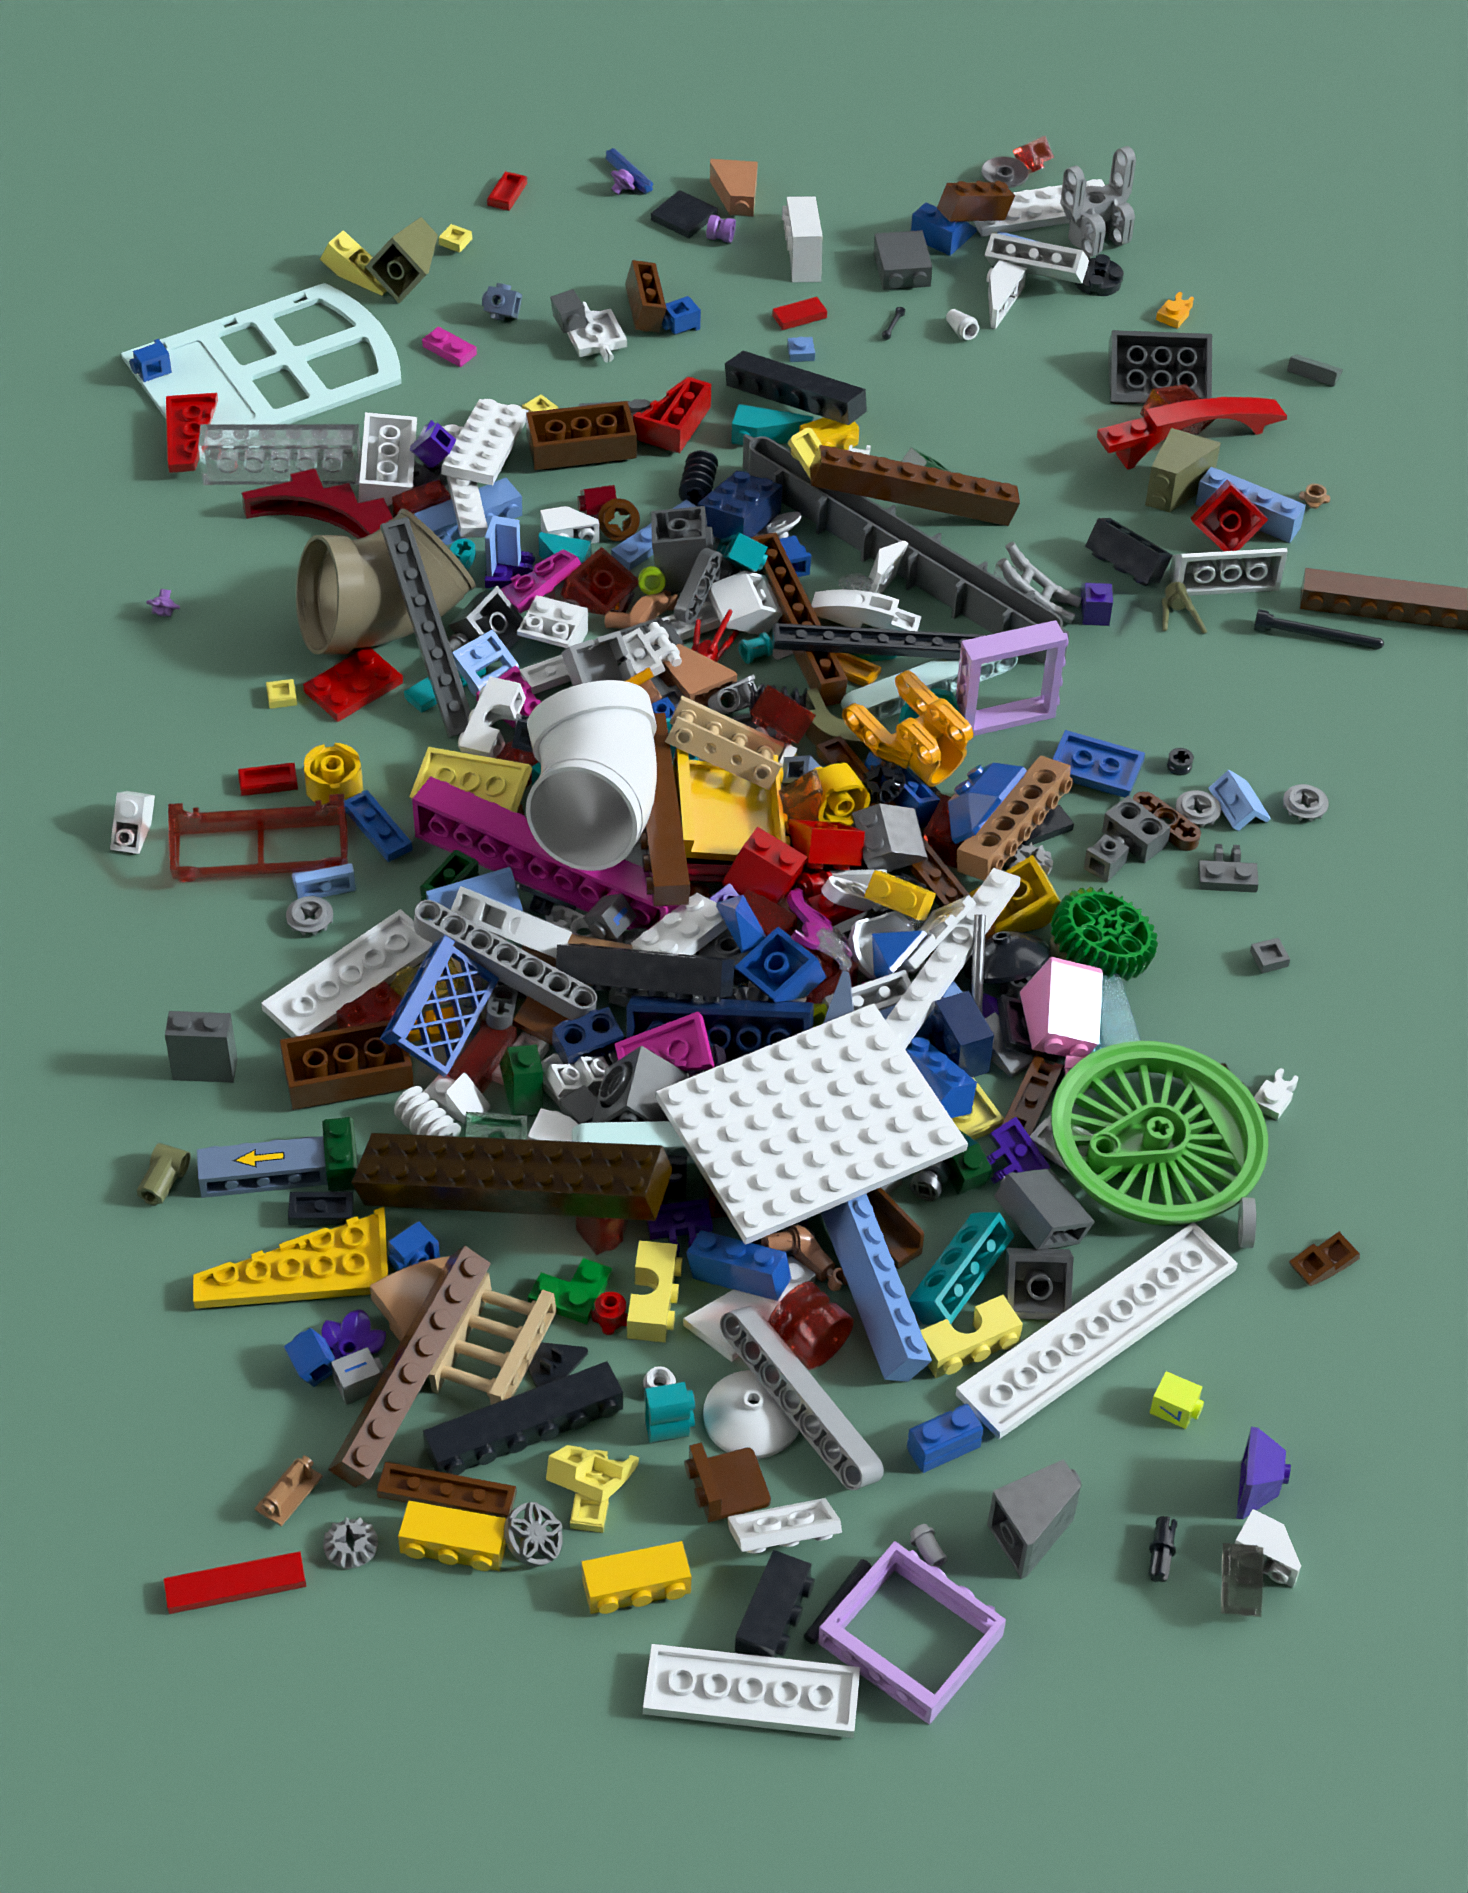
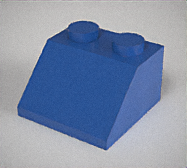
M927 202L912 214L911 231L923 230L926 245L949 256L977 232V228L967 221H949L937 207Z
M779 927L773 930L735 966L739 973L774 1002L805 998L826 978L818 958L802 945L792 940L791 936Z

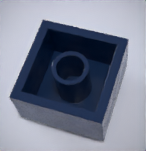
M969 991L935 1001L934 1014L931 1015L932 1033L929 1034L930 1043L958 1067L963 1069L970 1077L989 1073L994 1034Z

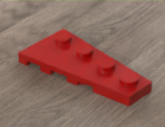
M218 393L166 396L169 473L196 470L218 403Z

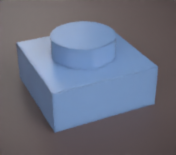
M812 337L787 339L790 362L815 361Z

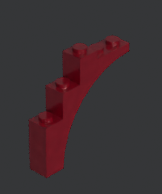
M315 468L290 474L289 482L241 492L246 519L268 515L309 517L344 529L357 539L374 533L380 529L381 524L393 519L384 497L358 503L350 483L323 488Z

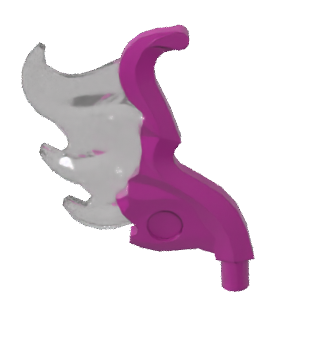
M795 888L791 890L787 895L788 905L804 923L802 927L804 935L795 930L791 939L810 949H817L829 955L840 964L839 969L848 971L852 967L850 959L853 953L849 948L846 935L832 926V923L825 916L804 902V892L802 889Z

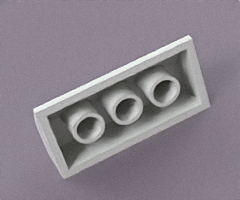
M365 412L358 503L384 497L387 506L412 492L415 454L410 451V446L416 441L417 417Z
M1287 548L1177 554L1172 556L1169 576L1171 583L1181 582L1185 585L1188 596L1279 591L1288 551Z

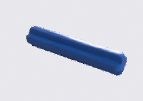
M615 148L606 151V160L618 171L620 169L628 171L634 178L633 184L641 192L647 194L653 190V182Z

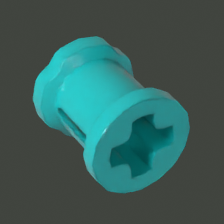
M766 632L760 633L757 638L748 641L743 639L738 642L740 656L747 664L753 662V659L757 657L773 655V643Z

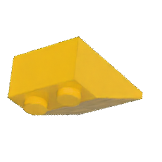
M1031 855L1005 871L1019 876L1020 886L993 923L996 926L995 933L1002 931L1027 932L1042 928L1051 923L1054 911L1061 902L1045 872L1035 857ZM980 887L969 893L972 898Z

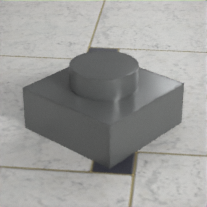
M1279 938L1251 944L1250 953L1261 973L1289 967L1290 958Z

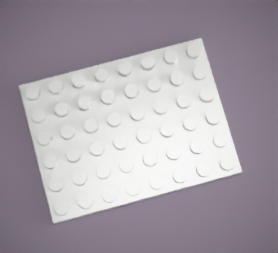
M874 1003L656 1091L657 1102L745 1245L964 1152L968 1146L967 1141Z

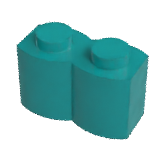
M685 1382L645 1388L644 1417L649 1443L689 1437L690 1427H695L693 1413L695 1399L693 1390H687Z

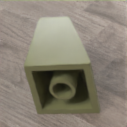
M420 217L394 235L365 267L398 303H401L429 273L438 235Z
M1171 428L1151 466L1145 505L1170 513L1196 496L1200 480L1210 467H1217L1221 443Z

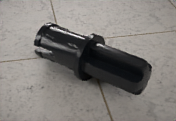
M1160 1516L1156 1519L1154 1540L1149 1545L1151 1560L1148 1574L1153 1582L1167 1581L1171 1558L1176 1554L1174 1539L1178 1524L1175 1519H1172L1171 1526H1169L1171 1517Z

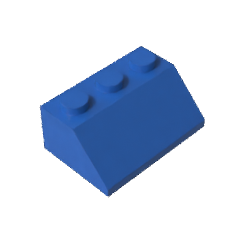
M923 1037L913 1038L905 1050L949 1116L955 1118L971 1114L977 1082L947 1058L945 1054L929 1043L927 1039Z

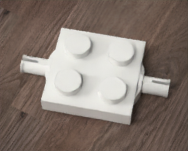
M583 302L587 326L567 332L579 357L601 353L605 362L608 363V360L611 362L614 359L611 351L627 347V339L611 309L590 311L587 303Z

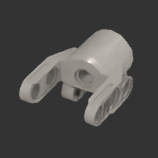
M1129 146L1121 147L1113 154L1109 184L1103 187H1086L1087 181L1084 173L1077 165L1066 168L1064 171L1060 204L1067 219L1070 220L1068 239L1073 245L1083 250L1087 258H1092L1101 253L1105 232L1108 234V240L1119 246L1129 243L1132 239L1135 214L1132 206L1126 201L1132 192L1136 156L1133 149Z

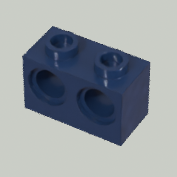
M609 1007L589 1011L585 1016L572 1021L565 1020L556 1027H553L552 1044L563 1064H575L580 1057L608 1056L609 1053L616 1051L614 1043L624 1040V1035ZM602 1030L605 1033H597L595 1031ZM569 1041H576V1042H578V1043H576V1044H571V1043H568V1042H569Z

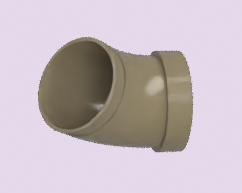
M402 508L388 522L405 517L409 518L440 617H442L457 605L466 593L476 587L475 582L463 564L442 540L420 519ZM381 528L357 540H351L349 537L342 535H314L307 541L302 551L297 571L296 609L302 638L312 653L317 655L348 654L353 648H366L386 644L414 633Z

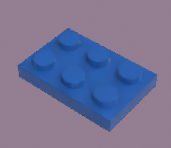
M1065 730L1053 760L1071 765L1070 777L1073 783L1126 798L1131 794L1144 762L1145 753Z

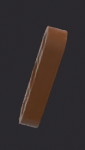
M1142 791L1133 796L1134 801L1142 804L1145 809L1156 817L1169 818L1173 821L1172 824H1168L1171 827L1168 839L1170 843L1183 851H1192L1198 847L1201 831L1197 825L1150 792Z

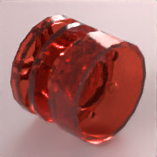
M804 1282L788 1292L777 1304L768 1320L770 1325L808 1370L822 1366L840 1350L848 1339L854 1322L853 1318L837 1303H829L830 1298L824 1292H821L813 1282Z

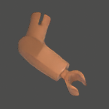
M665 590L662 593L641 597L629 613L607 611L605 614V627L625 629L655 619L666 610L675 609L679 599L678 594L671 596V592Z
M791 1225L787 1231L772 1233L761 1238V1246L780 1251H790L794 1258L816 1274V1278L821 1282L828 1278L830 1290L839 1291L842 1283L844 1285L848 1284L842 1268L835 1269L834 1262L806 1228Z

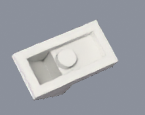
M465 1073L456 1081L447 1075L443 1077L439 1074L422 1092L427 1093L431 1097L430 1100H434L438 1104V1108H442L448 1115L470 1128L490 1109L489 1102Z

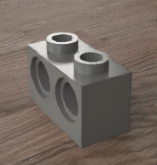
M1127 796L1105 813L1102 832L1112 838L1114 836L1121 837L1129 847L1128 852L1143 863H1146L1167 846L1171 827L1164 820L1145 809L1142 804Z

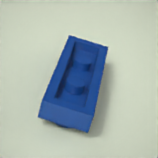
M368 790L342 801L344 811L387 862L413 850L412 842Z

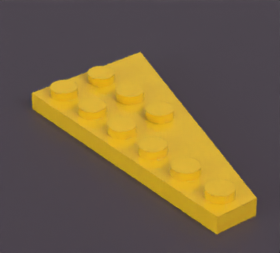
M384 1207L374 1210V1214L358 1219V1216L348 1219L346 1220L347 1224L333 1229L325 1227L279 1244V1248L266 1253H263L262 1250L251 1254V1258L235 1264L227 1262L194 1274L193 1302L195 1309L370 1295V1285L388 1276Z

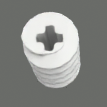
M420 1086L407 1089L398 1098L394 1107V1115L410 1129L413 1135L459 1136L461 1127L457 1123H453V1119L446 1115L442 1108H438V1104L434 1100H430L431 1097L427 1093H422L423 1089Z

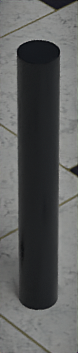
M860 1559L804 1634V1639L810 1644L817 1642L820 1626L872 1568L868 1561Z

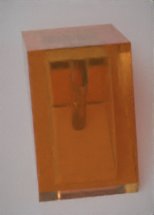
M810 770L779 790V795L784 812L792 819L816 821L823 789L817 770Z

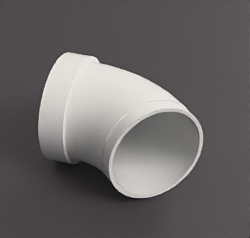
M594 681L572 686L553 694L535 707L527 721L533 754L541 763V775L532 786L526 802V816L529 828L538 844L554 859L572 868L587 871L613 867L628 856L648 822L654 803L657 782V762L653 738L656 733L657 724L648 693L640 686L625 681Z

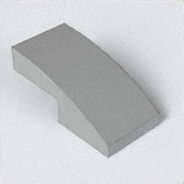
M993 1013L985 1018L994 1034L991 1060L1012 1079L1030 1066L1033 1057L1032 1055L1005 1048L1000 1018L996 1013Z

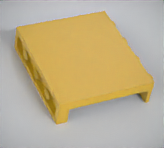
M676 748L672 763L686 858L734 861L742 846L757 827L790 846V838L785 836L788 816L787 813H783L785 790H781L783 781L782 767L770 790H767L707 761L689 760L687 752ZM773 755L772 760L778 762V755Z

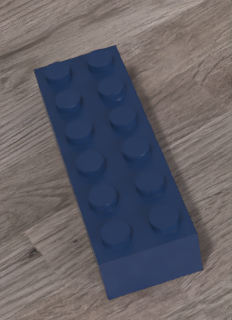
M632 996L627 1004V1038L699 1012L703 1016L715 1067L813 1028L814 1003L733 999H721V1002L703 1001V998L678 999L675 997Z

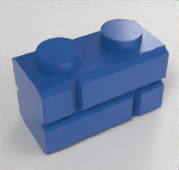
M966 1403L955 1408L953 1412L948 1411L909 1429L907 1449L920 1471L925 1473L981 1447L983 1427L970 1406Z

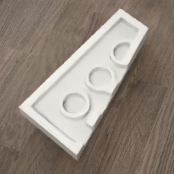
M791 1256L787 1259L792 1279L778 1301L732 1290L683 1318V1326L733 1362L739 1355L721 1332L720 1319L722 1315L743 1307L753 1306L761 1312L771 1325L815 1282L816 1274Z

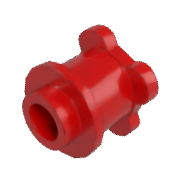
M815 869L814 874L802 873L797 881V888L803 890V898L807 901V898L823 894L821 888L829 877L832 876V873L830 871L826 872L823 869Z
M614 1291L602 1293L597 1297L595 1310L592 1312V1321L602 1327L603 1334L612 1335L619 1327L627 1326L628 1314L625 1313L627 1309L625 1298Z

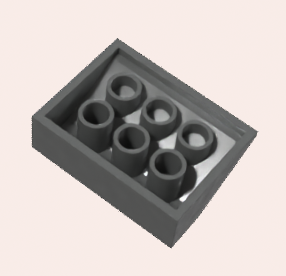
M1112 330L1108 345L1110 403L1168 405L1188 400L1212 398V334Z

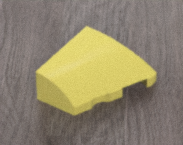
M566 1445L549 1455L546 1480L602 1503L627 1481L637 1468L639 1457L629 1455V1458L622 1462L608 1459V1451L587 1450L582 1447Z

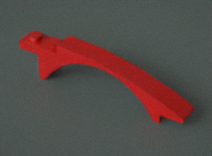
M1217 397L1188 400L1145 409V414L1142 418L1098 429L1097 438L1107 453L1116 452L1124 467L1129 470L1133 469L1153 447L1167 438L1171 428L1181 430L1206 420L1232 419L1246 424L1253 430L1255 435L1263 433L1265 425L1287 420V415L1275 399Z

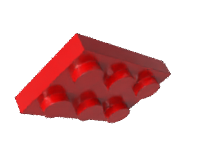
M366 647L304 683L303 690L333 719L339 722L403 684V675L371 647Z

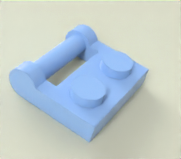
M493 629L452 652L457 670L468 683L469 690L474 696L486 685L489 676L498 678L515 665L519 668L518 663ZM500 660L502 667L480 679L476 672Z

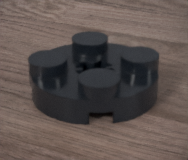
M1099 254L1096 258L1088 259L1089 263L1083 283H1075L1077 288L1084 293L1090 294L1093 291L1099 292L1098 296H1109L1121 288L1124 271L1117 263L1111 261L1109 256Z

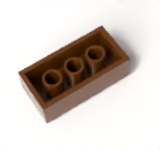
M628 401L526 412V436L534 470L637 458V434Z
M390 1020L281 1039L282 1061L292 1110L414 1087L412 1063L409 1053L395 1043L389 1046L380 1040Z

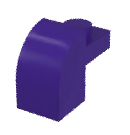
M430 420L424 426L418 439L411 444L410 451L429 468H432L450 454L456 439L439 423Z

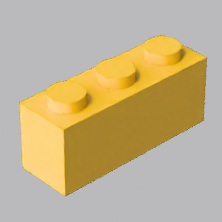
M408 1501L398 1535L400 1553L414 1559H421L423 1557L436 1559L447 1565H468L479 1571H500L507 1545L504 1536L506 1518Z
M682 1541L581 1561L582 1581L590 1614L598 1612L608 1614L616 1611L618 1608L632 1605L642 1607L650 1604L652 1601L666 1598L676 1600L682 1598L685 1594L691 1593L692 1576Z

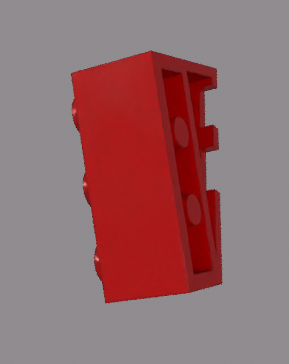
M687 377L668 390L663 399L651 402L649 409L643 413L637 412L633 415L637 440L680 454L711 408V383Z

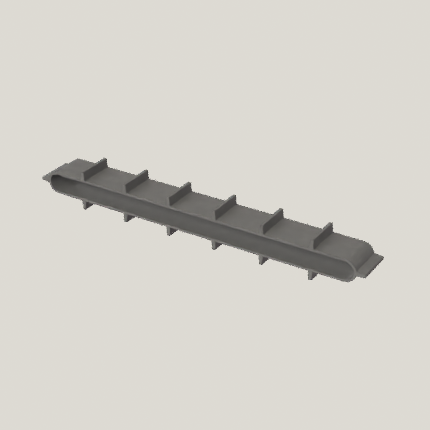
M747 434L744 435L742 468L752 476L767 478L774 483L781 484V503L816 523L817 534L827 530L861 551V562L869 558L875 560L881 548L906 541L908 546L897 572L899 576L906 579V590H910L914 586L924 590L952 608L951 618L955 619L962 614L993 634L1056 620L1063 633H1067L1069 639V632L1062 627V618L1034 600V590L1023 594L987 572V561L977 566L941 544V533L930 537L895 515V505L884 509L864 496L811 486V479L800 462L792 457L791 451L770 438H753ZM1067 647L1065 648V655H1064V656H1065V659H1066ZM1047 650L1027 655L1038 662L1045 663Z

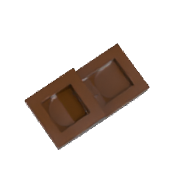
M1338 1231L1318 1247L1312 1244L1291 1259L1289 1264L1309 1286H1312L1352 1265L1360 1259V1253Z

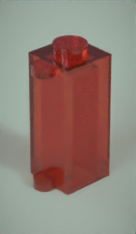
M484 1020L480 1024L479 1032L450 1069L447 1076L456 1081L465 1073L483 1094L492 1082V1073L499 1065L507 1047H512L516 1042V1028L510 1025L504 1030H496L489 1027Z

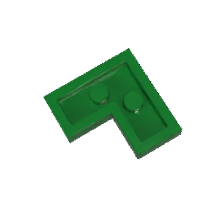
M583 1258L571 1282L541 1272L528 1295V1302L537 1301L542 1290L554 1293L556 1314L587 1325L592 1312L595 1310L597 1297L604 1293L612 1277V1268Z

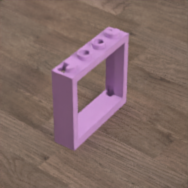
M1056 620L961 642L955 698L960 714L969 722L973 729V736L1055 718L1057 706L1060 704L1059 689L1063 684L1062 669L1066 664L1065 648L1069 643L1067 633H1063ZM1047 650L1041 696L976 710L982 664Z
M894 1541L820 1626L818 1644L848 1666L860 1667V1675L930 1725L1002 1638L1006 1619L995 1612V1607L986 1606L976 1599L968 1588L958 1586L949 1580L941 1569L936 1566H930L922 1561L914 1550L908 1551ZM894 1571L985 1634L935 1695L845 1630V1627Z

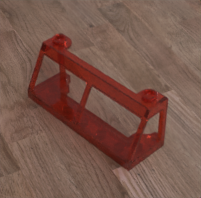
M329 794V802L322 805L321 800H315L316 806L200 812L199 807L193 808V813L183 810V803L168 804L170 871L173 880L178 879L180 882H192L196 878L305 872L348 864V829L344 794ZM340 826L341 857H329L314 861L264 863V830ZM258 831L257 864L199 868L179 866L181 835Z

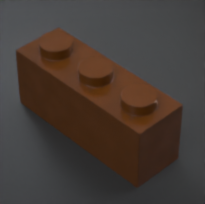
M958 181V183H946L937 209L949 221H1002L1006 219L1015 195L1008 188V185L1001 181H977L975 183Z
M632 260L625 286L635 329L644 332H659L666 312V304L656 263Z

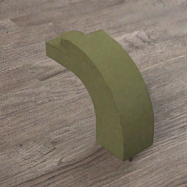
M817 688L807 690L804 732L809 740L816 746L841 735L858 758L866 760L869 752L872 751L848 728L844 720L833 716L827 710Z

